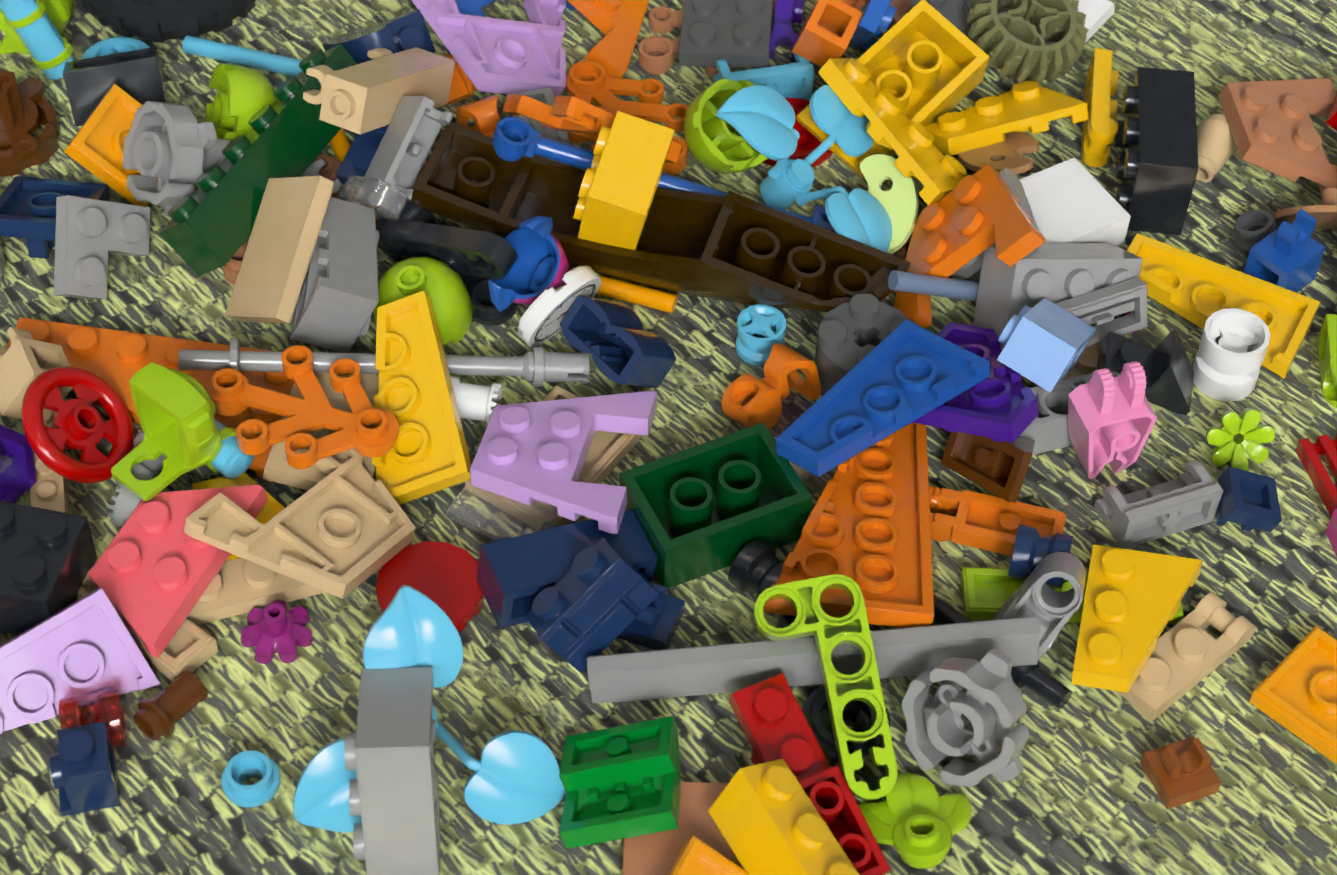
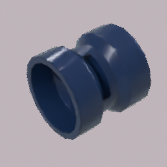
M1019 524L1008 577L1025 580L1048 554L1055 552H1067L1070 554L1073 536L1055 533L1051 537H1039L1040 534L1036 528ZM1054 577L1048 579L1046 584L1062 588L1064 578Z

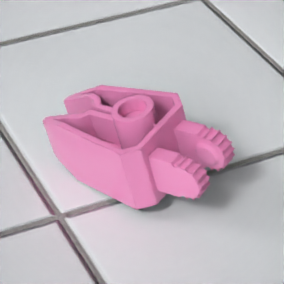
M1135 361L1124 364V367H1122L1123 371L1117 377H1112V373L1107 368L1095 370L1089 382L1079 385L1068 394V435L1073 450L1089 479L1096 478L1107 463H1109L1114 473H1119L1135 463L1157 420V416L1145 396L1147 382L1145 371L1140 362Z

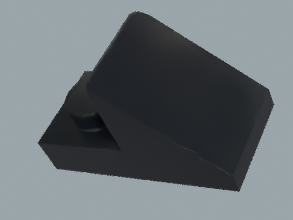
M1173 329L1155 349L1111 331L1100 341L1096 370L1107 368L1111 372L1121 374L1124 364L1135 361L1140 362L1145 371L1147 382L1145 396L1148 402L1178 414L1187 415L1190 412L1194 371L1176 330Z

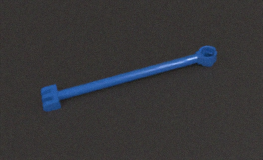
M506 117L497 123L492 143L496 154L503 160L517 161L523 156L533 158L535 154L585 170L591 167L594 158L592 151L539 136L540 131L532 129L527 122L516 117ZM662 173L657 186L675 191L727 196L728 192ZM767 205L837 233L828 220L825 207L814 205L809 217Z

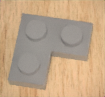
M69 195L56 197L54 295L91 300L107 299L108 253L127 256L149 255L150 207Z

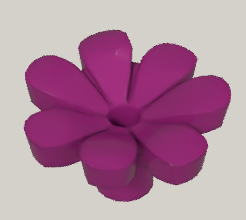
M277 600L265 607L264 611L254 608L249 612L247 616L248 626L242 629L240 641L247 648L256 646L254 659L258 663L268 664L273 659L275 653H278L283 663H291L298 658L296 646L308 647L312 644L314 637L311 630L304 627L310 621L306 609L302 606H297L288 611L285 601Z

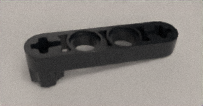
M403 200L380 230L377 245L387 256L397 261L411 257H430L448 264L459 274L495 280H503L518 260V254L515 249L496 234L487 231L435 224L436 220L427 210L413 205L412 201Z

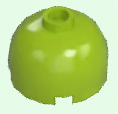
M219 63L214 68L209 83V88L217 89V93L213 103H206L205 122L214 123L216 136L222 140L232 141L241 134L246 135L252 128L248 124L251 117L264 106L269 104L272 106L277 100L274 95L275 89L266 76L252 68Z
M729 78L720 79L699 92L686 110L684 121L686 145L693 157L709 170L722 174L748 171L768 159L755 150L732 125L716 116L718 109L733 94L743 88L755 86V84L746 80L736 82L728 80Z
M411 257L395 263L386 270L378 281L379 302L372 312L376 326L378 307L424 290L432 299L442 345H446L451 340L453 345L463 339L472 323L473 306L465 283L455 270L448 264L430 257Z

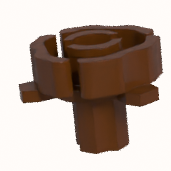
M1 68L0 149L2 148L3 151H0V177L17 175L31 166L46 162L59 148L57 136L60 134L56 110L53 109L46 99L42 98L46 91L45 82L28 77L17 86L14 72L5 71ZM39 123L45 125L42 133L34 138L33 134L37 131Z

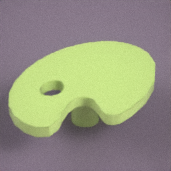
M876 154L864 158L860 163V171L868 183L867 192L882 204L890 217L892 239L887 253L893 254L908 241L913 232L918 217V192L912 177H904L893 164L896 161L895 158L889 155ZM888 179L892 180V188L889 191H883L881 189L882 183Z

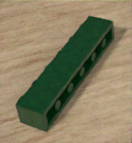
M341 44L325 52L317 48L308 54L299 64L302 72L297 77L292 76L275 90L274 95L277 100L272 106L270 104L264 106L248 121V124L252 127L246 135L241 134L223 149L222 153L226 158L221 164L212 165L197 178L195 183L199 187L192 196L189 194L180 199L168 211V215L172 219L159 234L198 276L225 266L249 238L269 178L300 177L341 129V127L319 120L321 104H310L303 99V92L313 89L321 91L319 80L306 74L308 68L325 65L336 71L357 65V62Z

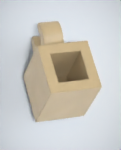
M9 327L7 333L11 340V346H0V413L2 416L22 419V400L31 382L44 371L55 367L70 366L61 345L33 340L29 331ZM72 387L59 388L63 400L72 390Z

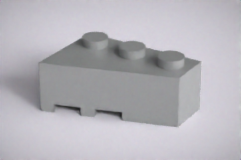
M996 243L984 250L973 326L994 329L997 336L1000 337L1013 315L1018 316L1025 305L1033 308L1044 297L1055 304L1129 279L1139 278L1143 258L1110 243H1043L1012 267H1009L996 256ZM1000 342V348L1003 350L1005 345Z
M433 667L361 669L356 733L345 734L344 757L346 770H357V779H350L349 809L351 816L361 815L362 823L354 824L355 860L365 859L367 875H440L439 790L433 742L436 740L435 719L432 720Z

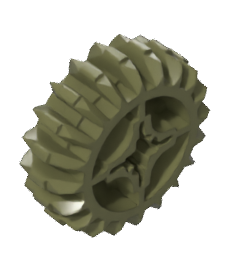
M973 0L965 26L969 29L968 38L989 56L987 68L995 66L1000 69L1001 78L1010 74L1015 76L1017 83H1021L1026 78L1038 83L1042 82L1043 79L1052 83L1059 75L1065 76L1083 53V46L1088 29L1084 26L1086 15L1078 11L1079 0ZM1047 42H1055L1054 44L1046 45Z

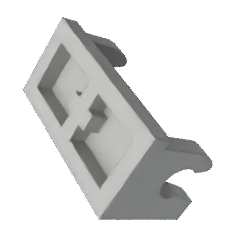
M403 95L362 181L399 202L403 200L411 201L412 188L442 125H449L454 115L451 112H442L433 108L435 102L426 96Z
M1193 460L1186 463L1189 473L1179 474L1175 480L1123 496L1115 486L1105 487L1102 489L1105 497L1096 500L1094 508L1119 548L1127 549L1213 522L1224 490L1219 483L1215 484L1201 462Z

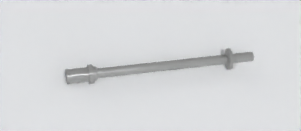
M231 338L230 351L179 350V370L219 371L224 368H233L239 372H283L281 360L283 352L240 351L238 338ZM532 347L531 352H526L523 356L445 355L450 375L522 376L526 381H531V386L540 387L543 386V382H581L582 384H587L589 379V354L584 352H544L543 347ZM312 352L314 372L329 373V368L333 362L348 358L359 364L361 373L379 374L375 369L376 353ZM297 361V362H294V363H292V364H301V363H303V362H302V361Z

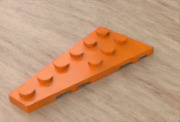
M22 317L19 318L15 327L29 331L33 340L61 345L70 366L90 371L109 383L123 399L132 421L140 424L129 386V380L137 371L153 362L168 369L184 372L193 377L207 392V385L217 371L179 370V350L230 351V345ZM9 340L7 347L11 346V340ZM240 347V351H270ZM240 371L251 385L286 395L291 393L294 381L286 377L284 372ZM97 400L93 402V404L100 406ZM249 406L244 412L234 416H223L215 412L214 418L226 427H233L236 430L241 422L248 419H258L268 425L281 420L282 415ZM251 435L247 439H255L259 435ZM269 446L263 453L255 455L249 469L256 472L257 477L262 479L264 467L272 446Z

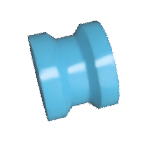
M762 304L749 306L742 310L737 317L738 335L736 337L735 350L738 356L749 364L764 366L771 353L772 346L777 343H782L783 345L785 343L783 337L786 333V319L783 313L775 307Z

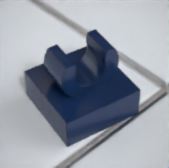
M1229 466L1219 476L1218 483L1224 491L1216 512L1217 525L1223 526L1229 521L1240 524L1241 530L1250 531L1253 528L1271 532L1282 521L1275 478Z
M650 582L660 594L617 638L654 650H665L668 648L685 612V600L667 595V587Z

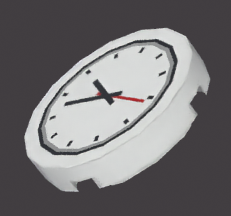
M579 266L563 275L564 278H562L567 285L560 286L556 290L553 287L549 290L546 289L519 320L517 334L529 348L543 344L561 331L560 323L577 296L593 298L596 295L602 281L590 266Z

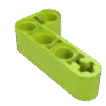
M832 574L774 585L765 589L758 596L754 606V623L757 630L764 637L773 641H787L815 636L840 769L853 796L862 800H876L886 796L896 784L898 768L864 598L859 585L852 578L845 575ZM831 588L845 591L851 600V611L841 618H833L827 615L820 605L821 594ZM774 599L789 601L796 612V619L788 627H772L765 621L763 616L764 606ZM842 644H850L860 651L863 665L858 673L844 675L833 667L831 653L835 647ZM860 700L871 707L874 714V722L868 731L863 733L854 732L845 725L842 711L848 702ZM878 736L881 748L871 747L869 748V754L873 766H883L885 777L877 779L876 790L871 791L865 781L856 782L854 771L863 767L862 753L860 749L849 754L847 742L863 743Z

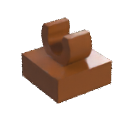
M1193 736L1143 752L1140 764L1166 809L1218 793L1221 785L1219 777L1210 764L1211 757L1199 738Z

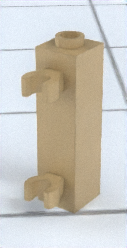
M417 47L393 53L386 48H377L368 51L367 56L373 60L336 71L328 66L318 65L308 68L306 72L307 75L316 77L321 84V91L313 89L303 92V99L315 105L321 104L319 120L357 134H363L389 125L403 95L426 96L435 102L433 106L435 109L447 105L455 60Z

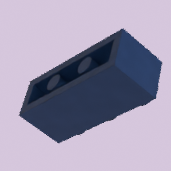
M633 510L624 512L618 534L599 530L598 521L590 519L564 526H551L543 531L517 537H503L491 543L482 544L477 581L499 629L528 622L524 616L532 609L535 597L543 589L554 587L571 570V565L576 555L587 547H594L602 537L627 558L649 582H652L657 556Z

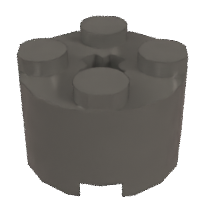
M856 294L851 298L850 302L843 303L830 310L819 323L815 364L819 374L821 394L824 395L905 320L916 323L906 317L899 309L879 302L878 298L872 294Z

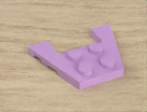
M411 0L417 9H420L423 17L478 91L511 94L551 87L555 98L556 95L561 96L566 87V49L562 48V37L566 32V21L562 20V12L566 7V0H524L523 6L530 22L460 14L455 0Z
M643 391L495 406L470 468L471 486L529 506L536 499L556 506L558 516L576 521L579 515L597 520L599 530L618 534L627 506V487L578 482L595 431L649 435L657 410V392Z

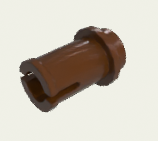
M184 670L176 680L152 700L144 699L138 704L139 711L134 714V721L143 734L151 740L156 741L162 735L168 738L174 733L173 726L198 703L203 702L207 698V689L198 677Z

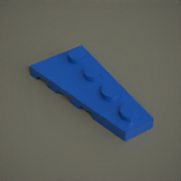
M905 320L776 438L777 454L819 477L990 377V361Z

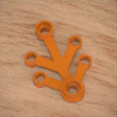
M591 60L577 62L570 68V72L566 76L565 87L569 95L592 104L594 102L599 107L612 108L643 120L664 122L665 127L675 130L674 132L684 131L685 114L688 106L681 103L661 105L664 100V85L659 80L650 78L641 81L609 77L605 68L600 63ZM615 95L637 96L638 102L619 100ZM679 116V117H683V118L676 119V118H673V117ZM567 132L570 142H585V138ZM673 136L672 141L683 145L677 163L665 162L662 173L672 176L680 173L687 165V145L684 140ZM592 144L590 151L594 152L596 144Z
M302 345L291 346L284 350L281 360L285 376L294 381L303 399L251 385L243 374L233 368H224L217 371L207 385L208 395L215 404L217 414L234 416L244 412L250 406L288 417L268 425L258 419L245 420L237 426L236 437L240 451L247 455L261 454L269 446L286 441L284 445L288 464L295 469L310 468L317 460L355 448L359 454L366 457H380L387 454L393 448L399 437L397 418L385 409L373 408L361 386V370L356 361L348 358L339 359L333 362L329 368L331 387L336 392L343 393L351 411L350 413L332 408L314 374L312 352L309 348ZM297 361H302V362H303V363H301V364H292V363L297 362ZM346 374L351 375L350 377H347V378H341V377H340V376L346 375ZM321 428L337 431L319 439H315L312 435L307 434ZM251 435H259L255 439H247ZM299 449H308L304 453H295Z

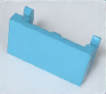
M795 53L794 56L797 62L737 72H730L726 60L722 59L715 60L716 69L719 74H713V83L727 78L736 82L746 80L755 85L770 87L784 98H802L810 101L813 93L815 69L809 60Z

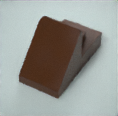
M951 432L941 464L1002 499L1016 503L1033 454L1035 441L1018 437L1014 442H997L988 437L963 432Z

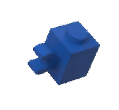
M1302 209L1297 211L1293 224L1288 221L1282 222L1279 228L1250 249L1243 273L1293 292H1299L1315 280L1326 248L1311 237L1316 227L1317 219Z

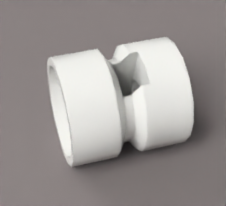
M1238 308L1222 309L1212 313L1206 320L1199 350L1193 364V382L1202 393L1212 399L1221 401H1238L1248 397L1255 388L1260 367L1271 335L1264 321L1257 315Z

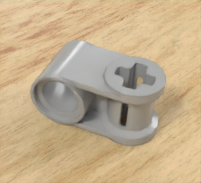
M1067 552L1048 554L1040 561L1021 587L1007 598L993 620L1037 617L1040 628L1038 659H1040L1082 603L1086 579L1083 563L1076 556ZM1054 577H1061L1068 580L1073 585V588L1065 592H1057L1052 590L1046 584V581Z

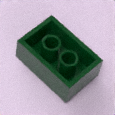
M764 422L620 473V486L627 487V506L625 511L633 510L657 556L654 573L661 586L668 589L731 566L742 549L756 539H762L774 549L798 541L801 538L802 529L811 512V495L789 461L777 454L776 441Z

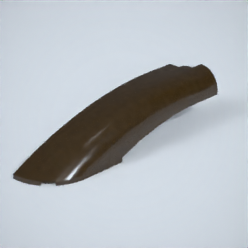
M453 122L446 125L412 192L411 201L413 205L473 229L494 233L503 239L512 231L520 228L519 224L525 220L537 216L550 217L553 221L551 234L563 246L568 263L577 267L590 266L594 272L650 287L733 303L762 304L775 308L829 312L843 303L850 302L851 298L856 294H872L881 301L894 291L888 287L889 274L893 270L907 272L911 262L731 191L728 192L727 196H717L657 187L636 250L578 238L581 221L574 219L573 216L586 171L537 155H533V158L523 156L517 161L503 160L495 152L492 143L493 138Z

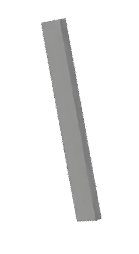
M1034 616L870 631L880 679L921 675L927 669H934L948 657L970 658L980 662L993 648L1012 659V667L1037 665L1040 628L1038 618ZM815 636L787 641L765 640L587 657V672L592 703L628 702L737 692L782 673L790 687L824 684ZM850 644L839 645L831 653L833 667L844 675L858 673L863 665L860 651Z

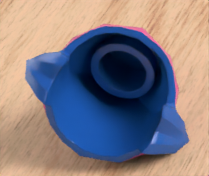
M537 216L525 220L519 224L520 228L512 231L504 238L517 252L518 260L503 280L489 279L488 286L491 301L500 312L508 308L512 302L531 305L546 289L549 290L553 287L556 290L560 286L567 285L562 278H564L563 275L570 271V267L563 246L551 234L553 228L552 218Z

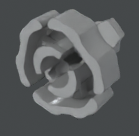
M147 101L134 114L132 127L124 140L123 167L126 170H138L141 174L129 175L127 187L139 202L165 205V216L170 217L168 211L186 195L190 194L192 196L194 194V185L197 178L212 165H220L226 158L222 151L231 140L217 138L213 122L198 124L195 116L186 105Z
M994 648L980 662L970 658L948 657L934 669L930 668L924 671L909 684V688L902 701V711L907 724L905 741L922 769L931 770L947 755L960 757L964 754L974 755L980 762L971 763L960 758H954L940 770V777L945 784L967 787L977 785L987 775L992 773L1004 783L1013 779L1024 770L1019 756L1026 741L1029 739V730L1020 723L1014 728V723L1026 713L1027 706L1021 698L1022 691L1012 681V659ZM946 680L937 689L934 697L929 696L928 692L932 683Z

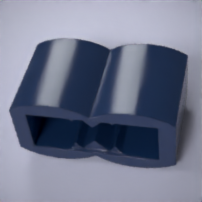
M577 296L560 323L561 330L566 339L576 349L592 354L593 360L602 374L619 384L658 388L676 361L675 354L670 345L658 334L644 330L638 316L629 307L619 302Z

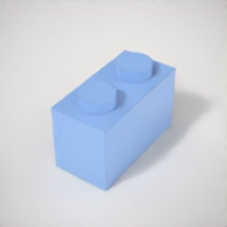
M1044 297L1033 308L1025 305L1018 316L1013 315L998 339L1005 347L997 360L1051 393L1072 370L1096 329Z

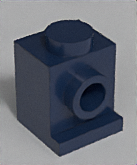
M99 722L58 730V753L50 755V770L54 788L59 789L61 816L121 806L116 755L106 723Z

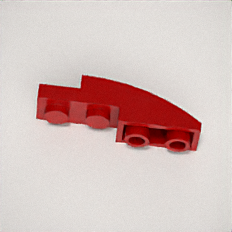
M779 674L732 693L729 703L753 749L750 759L752 764L757 765L784 759L859 875L888 874L891 869L838 765L830 767L784 674Z

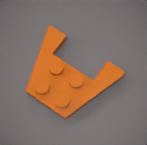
M567 0L606 35L591 49L585 59L600 63L605 68L609 77L622 78L627 71L649 0Z
M508 94L502 112L519 117V115L526 116L541 122V126L556 131L576 134L593 144H596L602 126L612 128L617 114V110L604 106L599 108L573 96L557 95L553 106L522 94ZM671 141L665 162L677 163L683 145Z
M987 164L974 175L964 177L953 191L937 203L934 202L926 206L919 217H917L905 259L911 262L907 272L948 278L994 243H996V256L1009 267H1012L1045 243V237L1033 226V220L1017 203L1019 200L1001 174ZM897 291L893 304L894 308L899 309L906 317L924 329L932 325L931 295Z

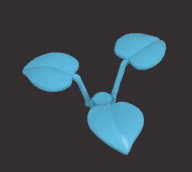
M829 85L821 86L812 94L809 106L814 122L829 136L804 160H788L797 148L800 134L796 129L792 128L796 119L794 109L780 93L766 86H749L737 91L718 109L716 116L732 125L759 153L772 160H777L776 165L768 171V176L760 184L761 195L768 205L785 210L796 201L799 206H804L809 201L827 198L825 200V212L837 234L887 253L892 239V224L887 211L873 195L860 188L847 193L841 186L809 192L815 178L814 171L810 165L826 152L835 141L851 157L861 156L872 147L874 140L866 131L869 119L865 115L864 117H858L852 114Z
M403 585L367 634L363 646V662L365 669L433 667V688H440L449 685L457 677L463 662V646L457 629L447 614L433 600L420 591ZM432 703V720L435 719L436 735L465 766L475 771L467 780L463 794L468 806L479 817L497 824H520L543 816L564 798L566 790L559 777L560 771L557 761L548 745L540 738L531 733L518 730L500 733L485 744L481 753V760L479 761L472 757L444 727L443 722L437 719V713ZM345 738L333 741L320 749L304 769L297 783L293 799L294 818L300 824L335 832L349 833L354 832V824L362 823L361 815H350L349 782L350 779H357V770H346Z

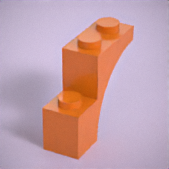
M815 0L791 52L820 67H823L829 58H841L864 14L861 12L865 0Z

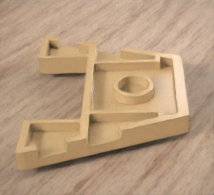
M321 428L307 434L312 435L315 439H319L337 431ZM355 448L317 460L314 465L328 476L265 524H261L220 492L186 517L184 532L192 538L343 599L410 544L416 527L382 481H374L362 465L363 456ZM299 449L296 452L304 453L307 452L308 449Z

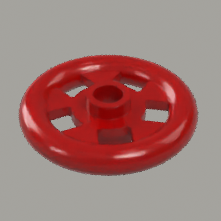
M72 366L55 367L44 371L28 386L21 406L22 425L26 438L37 457L56 474L78 483L94 484L113 478L111 468L129 454L134 447L132 418L126 404L117 391L96 374ZM59 388H74L77 399H70L65 402ZM97 400L110 420L104 422L92 403ZM43 409L55 412L52 428L45 427ZM102 437L112 444V448L107 456H104L95 447ZM63 448L81 450L80 461L66 455L63 452Z

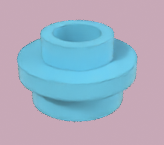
M253 750L243 751L232 757L224 769L221 778L223 792L227 799L237 806L246 808L257 807L271 800L277 793L281 781L276 763L265 754ZM250 777L261 779L253 785H242Z

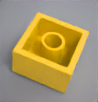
M617 111L611 129L602 126L593 152L594 158L590 169L587 168L579 190V200L573 216L574 219L581 221L578 238L636 250L662 175L675 130Z

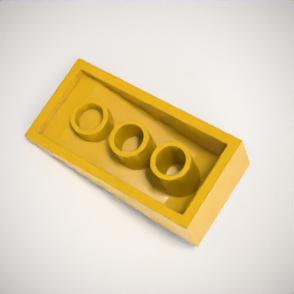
M921 0L857 60L871 73L869 80L880 91L886 90L899 100L903 106L902 114L911 123L917 122L925 127L937 122L941 115L951 111L983 81L989 56L928 2ZM809 105L797 115L796 120L820 142H823L829 136L814 122ZM836 141L829 148L861 179L865 178L860 171V163L864 158L876 154L889 156L896 154L894 150L877 144L875 141L867 152L857 157L847 155Z

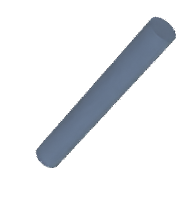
M895 270L888 277V287L890 290L977 301L979 282Z

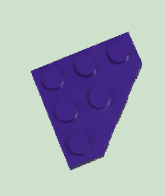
M949 322L937 335L990 361V377L912 423L943 428L948 432H963L988 437L997 442H1014L1038 416L1036 396L1030 387L1026 388L1021 381V374L997 360L1002 349L998 341L999 337L994 329Z

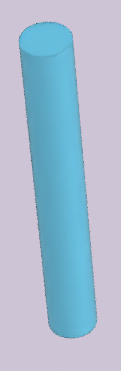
M189 35L185 36L183 40L182 50L184 53L297 77L302 72L299 67L302 60Z

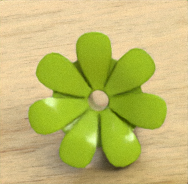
M1246 408L1240 417L1232 410L1224 412L1221 415V426L1210 427L1206 432L1207 442L1210 445L1216 446L1210 454L1213 464L1220 467L1229 461L1231 467L1248 471L1249 458L1256 463H1263L1267 459L1269 452L1261 443H1269L1274 440V429L1269 425H1258L1261 420V413L1252 408Z

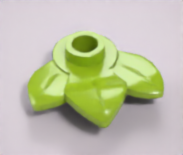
M902 773L898 775L894 788L886 795V801L858 804L877 843L893 845L907 865L920 869L937 866L944 860L951 848L952 836L969 825L972 815L971 805L965 794L951 793L939 796L934 784L930 780L915 773Z

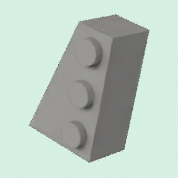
M330 197L293 314L290 340L341 353H348L357 337L364 338L366 336L371 321V314L379 302L377 270L379 230H376L375 209Z

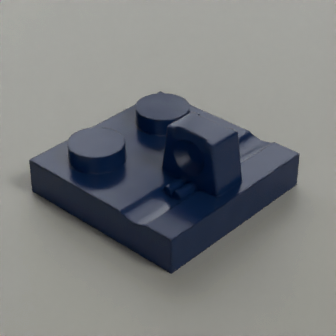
M15 176L0 195V236L26 238L29 257L47 259L55 247L56 197L69 195L110 201L109 186L100 183Z

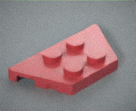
M247 485L160 492L149 501L142 500L89 571L88 575L94 588H103L121 620L128 628L131 627L143 641L146 650L151 656L159 658L231 554L187 535L184 532L186 517L221 492L253 518H256L268 501L264 487Z

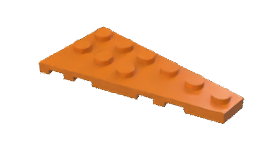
M910 423L838 465L832 480L829 479L801 532V538L794 551L790 552L787 556L780 577L776 584H772V586L832 574L845 575L852 578L861 589L869 624L899 628L932 625L934 598L926 425ZM831 588L821 594L820 605L827 615L833 618H841L851 611V600L845 591ZM784 599L769 601L763 610L764 613L796 616L794 607L789 601Z

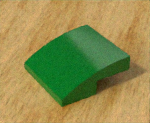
M674 716L566 736L559 770V777L566 790L559 833L567 849L678 829L680 813V753L677 723Z

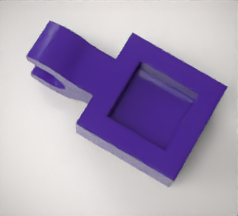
M777 0L774 27L771 34L770 58L775 57L776 48L780 45L786 44L793 49L799 37L793 31L794 23L802 24L805 0ZM791 52V59L797 61L794 53Z

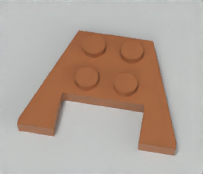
M1313 78L1226 83L1218 98L1242 160L1293 182H1296L1302 176L1317 183L1321 194L1323 189L1337 188V165L1329 163L1321 144L1322 139L1316 132L1310 115L1328 118L1337 95L1331 79Z

